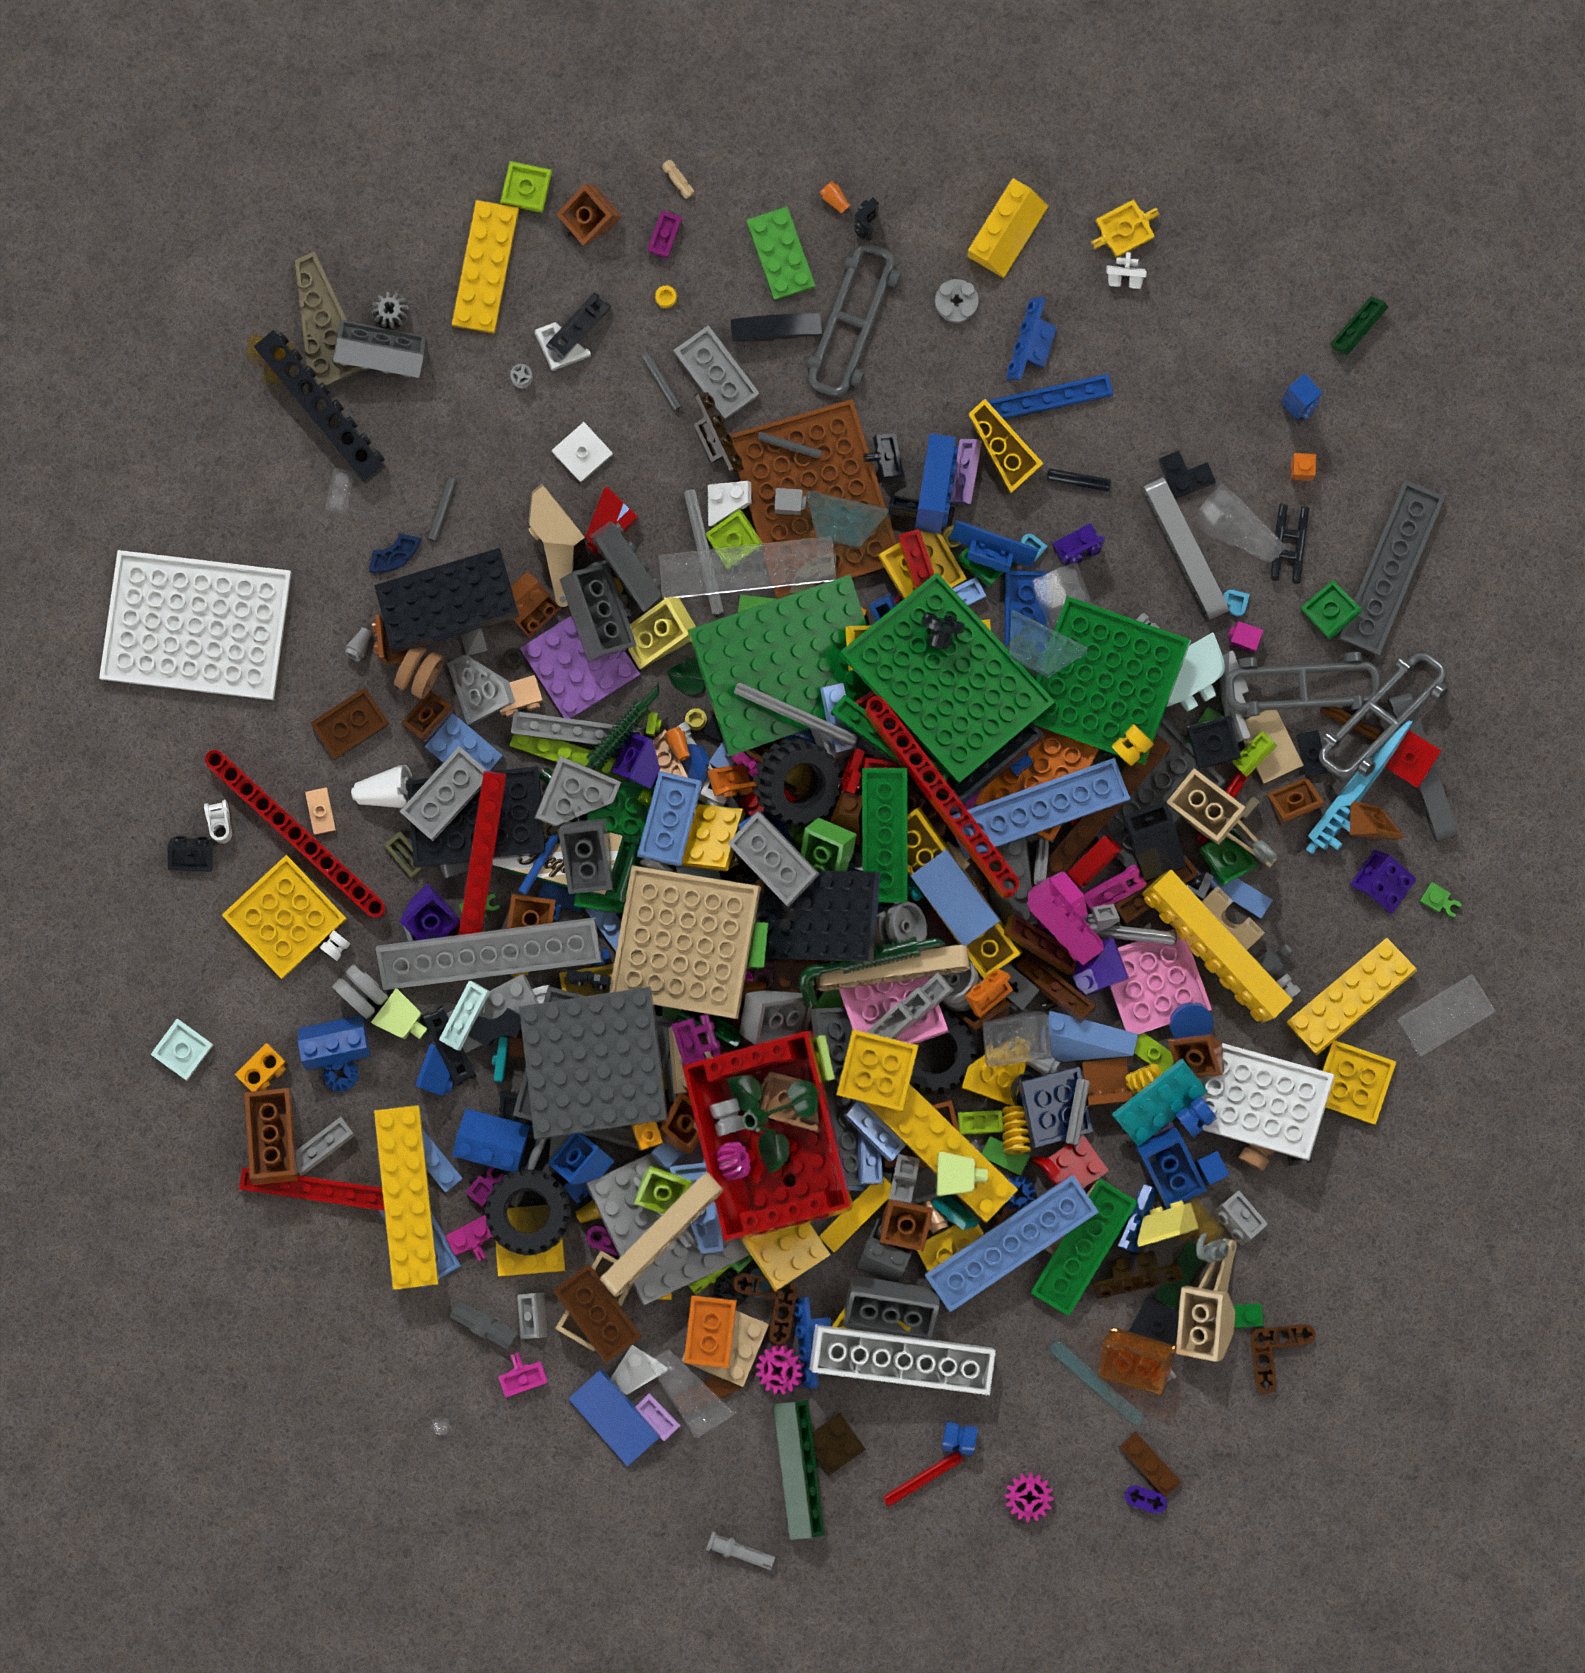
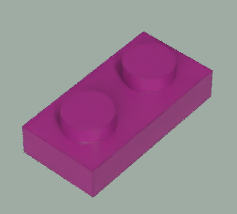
M661 210L647 252L668 259L682 221L681 216Z

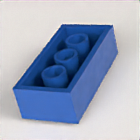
M931 433L929 435L915 530L920 529L923 532L941 534L942 526H947L959 446H955L956 437Z

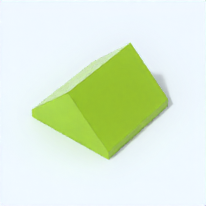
M649 1166L643 1173L634 1204L664 1214L690 1188L692 1181Z

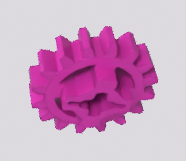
M778 1345L772 1347V1350L768 1348L764 1351L766 1355L762 1354L758 1357L762 1363L756 1364V1367L760 1369L756 1376L762 1377V1380L759 1382L760 1385L767 1384L766 1391L773 1388L774 1394H778L780 1390L782 1394H786L788 1389L793 1391L796 1389L795 1385L801 1384L802 1381L798 1377H802L805 1374L800 1371L804 1363H798L801 1356L793 1355L795 1349L787 1351L786 1345L781 1346L780 1349ZM777 1355L784 1356L787 1358V1360L781 1359V1357ZM780 1366H781L782 1369H783V1370L781 1371V1373L778 1372V1369L780 1368Z
M1029 1472L1028 1478H1025L1021 1473L1020 1480L1012 1478L1014 1485H1007V1488L1011 1491L1004 1495L1010 1498L1006 1506L1013 1507L1010 1513L1014 1514L1017 1512V1519L1020 1520L1025 1516L1026 1522L1030 1521V1517L1038 1521V1514L1045 1517L1044 1509L1052 1508L1048 1501H1052L1054 1498L1048 1496V1493L1053 1490L1052 1488L1045 1487L1048 1483L1047 1480L1040 1482L1041 1475L1038 1474L1036 1478H1033L1032 1473ZM1026 1482L1025 1488L1021 1492H1015L1019 1485ZM1034 1483L1042 1488L1044 1494L1035 1491ZM1028 1491H1031L1032 1495L1040 1498L1032 1499L1030 1503H1027L1026 1499L1019 1496L1027 1495ZM1014 1500L1021 1501L1023 1503L1024 1511L1020 1510L1016 1506ZM1038 1502H1043L1038 1510L1032 1512L1033 1506Z

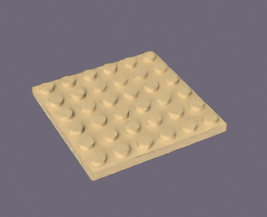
M632 866L609 993L651 987L654 1005L738 1019L761 887Z

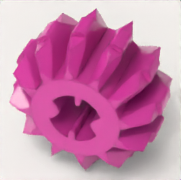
M740 1142L726 1143L719 1147V1151H717L718 1169H721L723 1177L726 1176L728 1181L742 1179L751 1170L749 1153L746 1152L745 1146H742Z

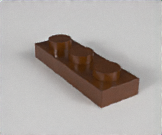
M1134 1432L1119 1446L1164 1497L1168 1496L1182 1483L1137 1432Z

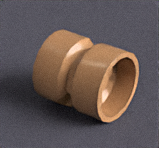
M1249 1144L1250 1146L1245 1147L1238 1158L1251 1167L1264 1172L1269 1162L1267 1156H1273L1275 1151Z

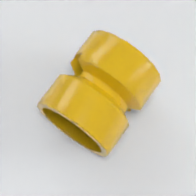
M1134 724L1125 732V738L1120 737L1112 745V748L1130 766H1133L1140 759L1141 752L1146 753L1154 745Z

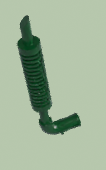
M658 683L641 703L636 699L632 704L634 706H630V710L627 709L628 713H624V717L621 716L622 720L619 719V723H615L616 726L612 727L613 730L610 729V733H606L608 736H604V740H600L601 744L598 743L599 746H595V750L592 749L593 753H589L586 756L589 762L585 767L592 770L597 767L601 770L605 766L604 763L607 764L606 760H610V756H614L612 753H616V749L619 750L618 746L621 747V743H625V739L628 740L627 736L630 737V733H634L632 730H636L637 728L635 727L640 726L639 722L642 723L641 720H645V716L648 717L651 711L647 708L660 693ZM546 767L542 771L548 777L541 772L539 774L540 779L548 785L553 772L550 768Z
M912 937L909 938V941L908 939H905V942L901 940V943L896 941V944L892 942V945L888 943V946L886 944H883V947L879 945V948L874 946L873 962L835 961L819 966L818 963L813 964L801 973L797 988L801 990L804 1006L810 1007V999L812 1006L818 1004V1000L813 987L815 985L814 978L821 977V974L843 969L844 974L851 973V970L855 972V969L860 971L859 968L864 970V967L868 969V966L873 968L872 965L877 967V964L881 966V963L886 965V962L890 964V961L894 963V960L896 962L899 959L903 961V958L907 960V957L911 959L912 956L914 958L921 956L920 950L945 945V943L938 938L917 942V938Z

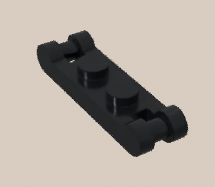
M594 292L550 339L546 347L549 350H554L558 357L564 360L582 338L610 310L611 305L608 302L604 303L600 296ZM594 305L599 310L596 312L591 306ZM561 339L567 343L565 347L558 343Z
M440 1006L436 1008L437 1011L431 1014L428 1012L422 1016L456 1086L463 1084L462 1081L468 1078L473 1079L477 1075L463 1047L461 1050H456L439 1040L449 1021L444 1007ZM441 1018L443 1024L435 1027L434 1021ZM463 1064L466 1070L458 1073L456 1067Z

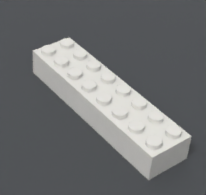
M815 1325L809 1370L815 1373L990 1395L996 1350L991 1347Z

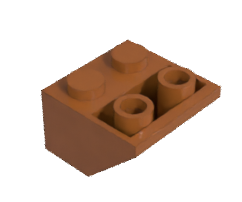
M528 571L511 586L520 616L513 618L512 621L528 638H531L561 608L540 582Z

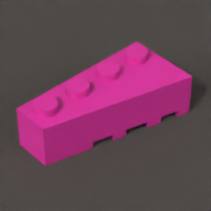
M1049 877L1027 893L1029 910L1055 936L1057 941L1068 949L1070 956L1075 961L1078 960L1084 965L1104 950L1103 941Z

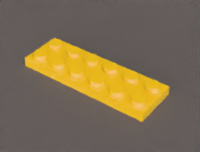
M476 200L452 326L495 334L519 212L518 207Z
M1386 938L1286 1023L1317 1056L1416 973L1417 969Z

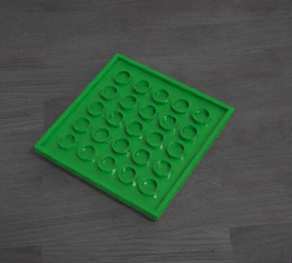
M1067 596L1036 678L1038 684L1049 694L1055 703L1032 723L1038 727L1118 756L1120 755L1112 748V745L1120 737L1125 738V732L1133 724L1153 743L1191 640ZM1151 748L1146 753H1140V759L1137 763L1146 764Z

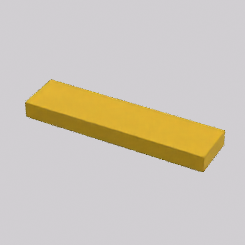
M883 1174L882 1184H871L852 1203L853 1209L841 1214L819 1236L834 1253L889 1199L892 1184Z

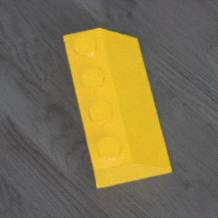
M1012 178L969 247L967 257L1004 278L1044 215L1048 205L1031 188Z

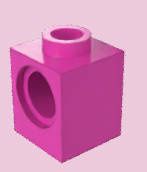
M1238 621L1236 627L1231 626L1227 637L1231 639L1229 645L1254 654L1263 630Z

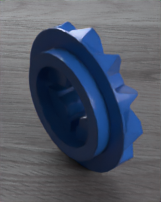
M353 1061L324 1066L322 1076L325 1084L331 1090L344 1092L356 1084L358 1069ZM345 1065L343 1073L349 1078L337 1080V1075L334 1074L332 1069L340 1070Z
M1013 1176L1008 1179L1017 1189L1022 1184V1193L1027 1196V1198L1019 1197L1014 1203L1015 1194H1013L1004 1204L1008 1209L1019 1211L1035 1200L1036 1190L1029 1179L1023 1176Z

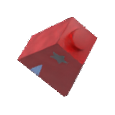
M607 486L603 489L585 536L588 543L586 547L594 555L598 553L601 557V553L589 535L610 521L615 525L619 523L626 533L638 521V516Z

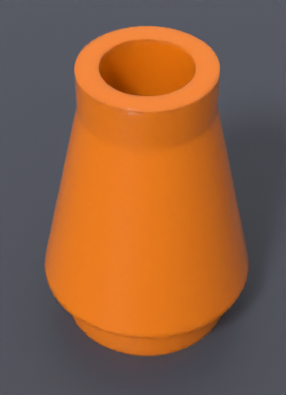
M833 181L819 192L823 196L822 199L841 214L850 206L839 185H835Z
M680 727L673 728L664 734V741L676 755L679 762L691 756L685 732Z

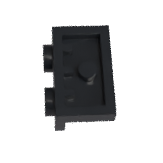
M181 835L171 838L167 845L168 870L212 872L215 840L204 836L197 837L196 839Z

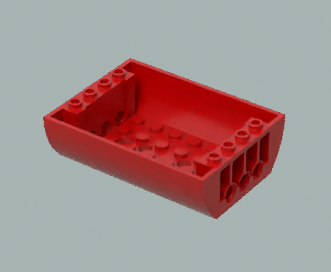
M810 1031L800 1032L682 1066L707 1172L723 1188V1192L714 1202L724 1241L760 1236L843 1214L853 1209ZM770 1072H775L814 1083L819 1092L818 1111L822 1128L821 1132L778 1120L774 1122L769 1118L767 1124L763 1127L773 1129L776 1135L783 1134L787 1138L790 1145L789 1155L791 1160L789 1164L783 1165L772 1173H768L767 1166L761 1158L758 1149V1140L765 1133L764 1131L757 1132L756 1129L749 1130L746 1128L719 1137L715 1128L717 1120L712 1118L709 1106L734 1099L727 1079L730 1077L751 1075L762 1085ZM740 1108L738 1116H742L743 1118L744 1114L747 1112L741 1110ZM729 1142H740L742 1146H745L746 1152L749 1153L751 1170L747 1176L739 1180L728 1181L726 1176L723 1177L721 1169H718L717 1151H719V1147ZM789 1174H793L796 1178V1183L792 1187L786 1184V1177Z

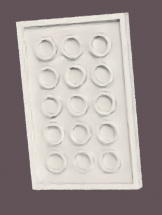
M1222 1043L1223 1074L1221 1076L1198 1078L1208 1090L1202 1098L1218 1118L1209 1126L1203 1125V1130L1309 1161L1335 1075Z

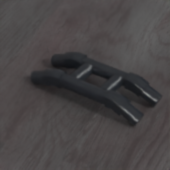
M1279 504L1270 579L1273 581L1279 580L1281 558L1294 560L1292 582L1299 584L1301 582L1310 508L1301 507L1298 529L1292 530L1285 529L1288 505ZM1284 537L1297 539L1295 551L1282 550Z

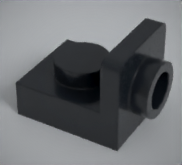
M1207 872L1195 876L1190 886H1186L1199 900H1203L1214 876Z

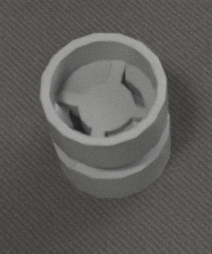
M737 1098L709 1106L712 1118L717 1120L715 1128L718 1137L746 1129L742 1116H738L740 1107Z

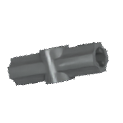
M461 1300L455 1305L450 1315L451 1318L469 1327L473 1333L486 1340L488 1338L507 1350L517 1335V1332L497 1322L498 1320L493 1316H489L482 1310L478 1311Z

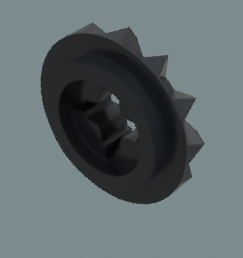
M730 1271L721 1274L714 1284L715 1298L736 1300V1306H740L747 1299V1294H742L735 1290V1299L731 1293L722 1294L728 1289L727 1281L732 1285V1280L737 1273ZM745 1277L737 1282V1285L741 1286V1290L744 1286H749L748 1282L745 1281Z

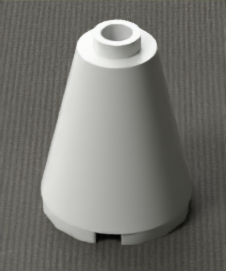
M399 765L356 782L351 790L352 798L360 805L403 808L409 801L407 781L413 778L412 773L407 765Z

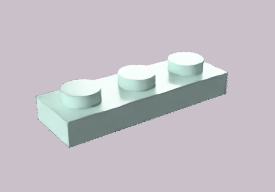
M469 981L439 1040L456 1050H461L490 991L473 981Z

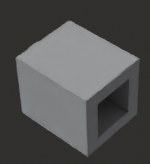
M776 488L775 514L801 516V509H806V496H802V490Z

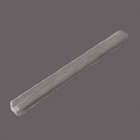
M690 489L684 492L712 615L717 616L723 614L724 610L696 491Z
M738 683L735 687V694L850 746H853L857 740V735L747 685Z

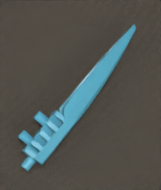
M1407 721L1370 758L1376 763V767L1369 776L1364 777L1357 772L1347 783L1308 835L1312 842L1306 848L1307 851L1313 854L1319 846L1327 850L1328 845L1337 851L1341 848L1343 843L1334 837L1341 832L1340 829L1342 827L1350 832V821L1348 818L1351 814V803L1353 801L1360 802L1394 754L1413 721Z

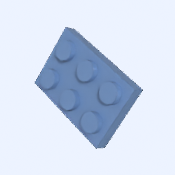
M454 713L451 714L425 745L443 763L460 746L487 771H491L503 757L499 751Z

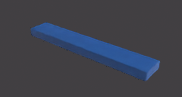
M1105 374L988 400V403L1004 420L1110 397L1113 396L1109 375Z

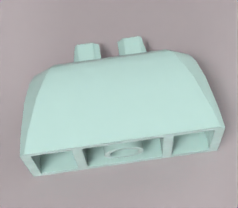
M1213 632L1189 646L1167 707L1180 702L1188 712L1198 706L1193 697V694L1198 691L1204 701L1216 696L1212 683L1223 675L1225 664Z

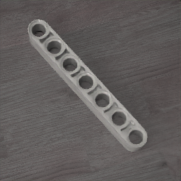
M1162 477L1143 486L1145 496L1148 495L1147 500L1154 514L1158 515L1156 518L1164 534L1168 535L1166 538L1174 554L1177 553L1176 558L1183 572L1187 573L1185 576L1193 592L1197 593L1195 596L1203 612L1206 611V618L1211 620L1228 612V605L1165 479Z

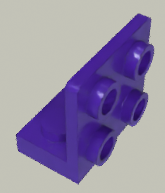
M1089 523L1053 542L1052 546L1063 566L1070 565L1073 567L1081 563L1084 556L1089 554L1092 557L1100 553L1105 537L1104 535L1098 537L1092 524Z
M1374 849L1350 885L1354 889L1368 894L1381 907L1392 914L1416 878L1391 855Z

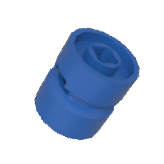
M1201 1096L1190 1103V1108L1184 1107L1175 1114L1193 1138L1203 1131V1125L1209 1126L1218 1119Z
M946 1422L941 1450L955 1452L957 1449L960 1454L973 1456L978 1427L965 1425L961 1428L958 1423Z

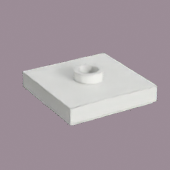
M585 422L552 449V453L580 483L613 456V453Z

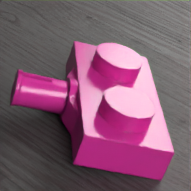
M741 752L731 757L739 766H742V764L749 768L747 773L752 777L757 775L758 770L755 768L758 762L752 759L746 752Z
M485 1215L445 1235L455 1256L465 1251L473 1250L478 1262L487 1258L481 1245L486 1240L492 1238V1235L486 1225Z
M519 1352L515 1353V1355H510L514 1368L509 1373L498 1376L505 1398L548 1383L541 1361L531 1365H523Z

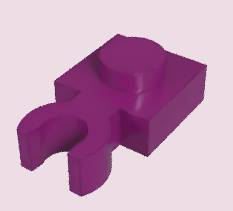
M495 1167L488 1169L485 1179L479 1176L465 1192L482 1207L487 1203L486 1199L493 1189V1184L498 1183L504 1177L503 1174H500L498 1178L492 1177Z

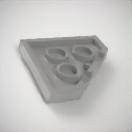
M467 655L460 656L447 663L467 725L475 724L515 703L509 681Z
M560 756L534 818L552 826H557L613 803L621 782Z

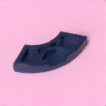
M399 534L396 542L389 548L379 551L373 550L369 572L386 573L400 568L416 553L421 538Z

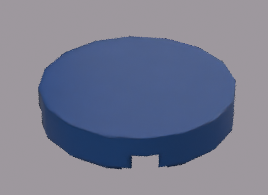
M687 744L691 756L681 761L688 778L700 780L703 783L708 774V771H706V765H709L707 753L699 745Z
M1184 1003L1171 1014L1169 1029L1175 1039L1209 1035L1214 1025L1213 1016L1208 1008L1201 1003Z

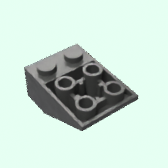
M886 1201L857 1267L889 1281L899 1283L913 1249L880 1243L883 1212L888 1204Z

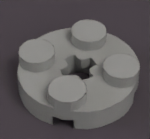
M960 279L950 280L943 283L936 293V310L948 322L963 323L976 312L978 294L971 283ZM955 296H959V299L963 300V303H959L958 307L950 301Z

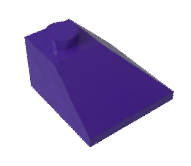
M630 733L631 736H627L628 740H625L610 772L635 784L651 789L652 785L657 781L660 771L653 740Z
M427 884L412 897L399 922L417 940L447 936L460 924L461 920L446 901Z
M1113 937L1103 941L1104 950L1084 965L1077 960L1073 978L1078 991L1083 996L1095 994L1129 979Z

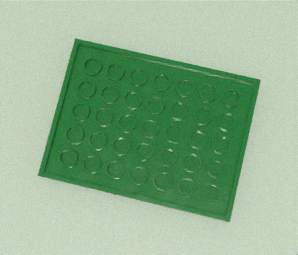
M938 572L839 653L868 687L887 702L905 728L957 785L1055 703L1049 694ZM925 612L936 614L940 618H944V615L957 617V621L963 622L965 630L962 634L952 633L953 644L952 646L949 645V648L944 650L935 649L928 644L929 640L926 639L930 635L931 629L923 626L921 619Z
M851 575L834 579L687 630L729 756L810 728L735 694L734 690L738 683L747 685L826 722L820 688L843 683L846 696L854 702L872 691L855 671L848 670V663L839 654L847 646L845 627L867 626Z

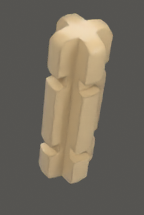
M666 161L662 165L663 170L666 174H669V178L677 189L681 190L685 199L690 198L694 194L693 188L687 185V180L679 169H676L673 161Z

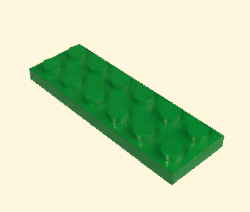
M862 768L863 871L881 873L878 902H908L907 768Z
M1101 1178L1098 1179L1088 1196L1097 1208L1098 1213L1065 1234L1031 1291V1294L1068 1316L1138 1203L1136 1199Z

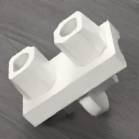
M1126 252L1125 258L1117 257L1116 264H1122L1124 267L1107 266L1106 273L1108 274L1109 286L1120 287L1121 277L1125 275L1130 276V288L1140 289L1143 277H1146V269L1129 268L1130 265L1138 266V259H1130L1131 252Z

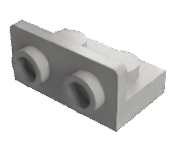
M1239 1190L1213 1211L1217 1220L1231 1233L1232 1238L1241 1246L1250 1241L1268 1225Z

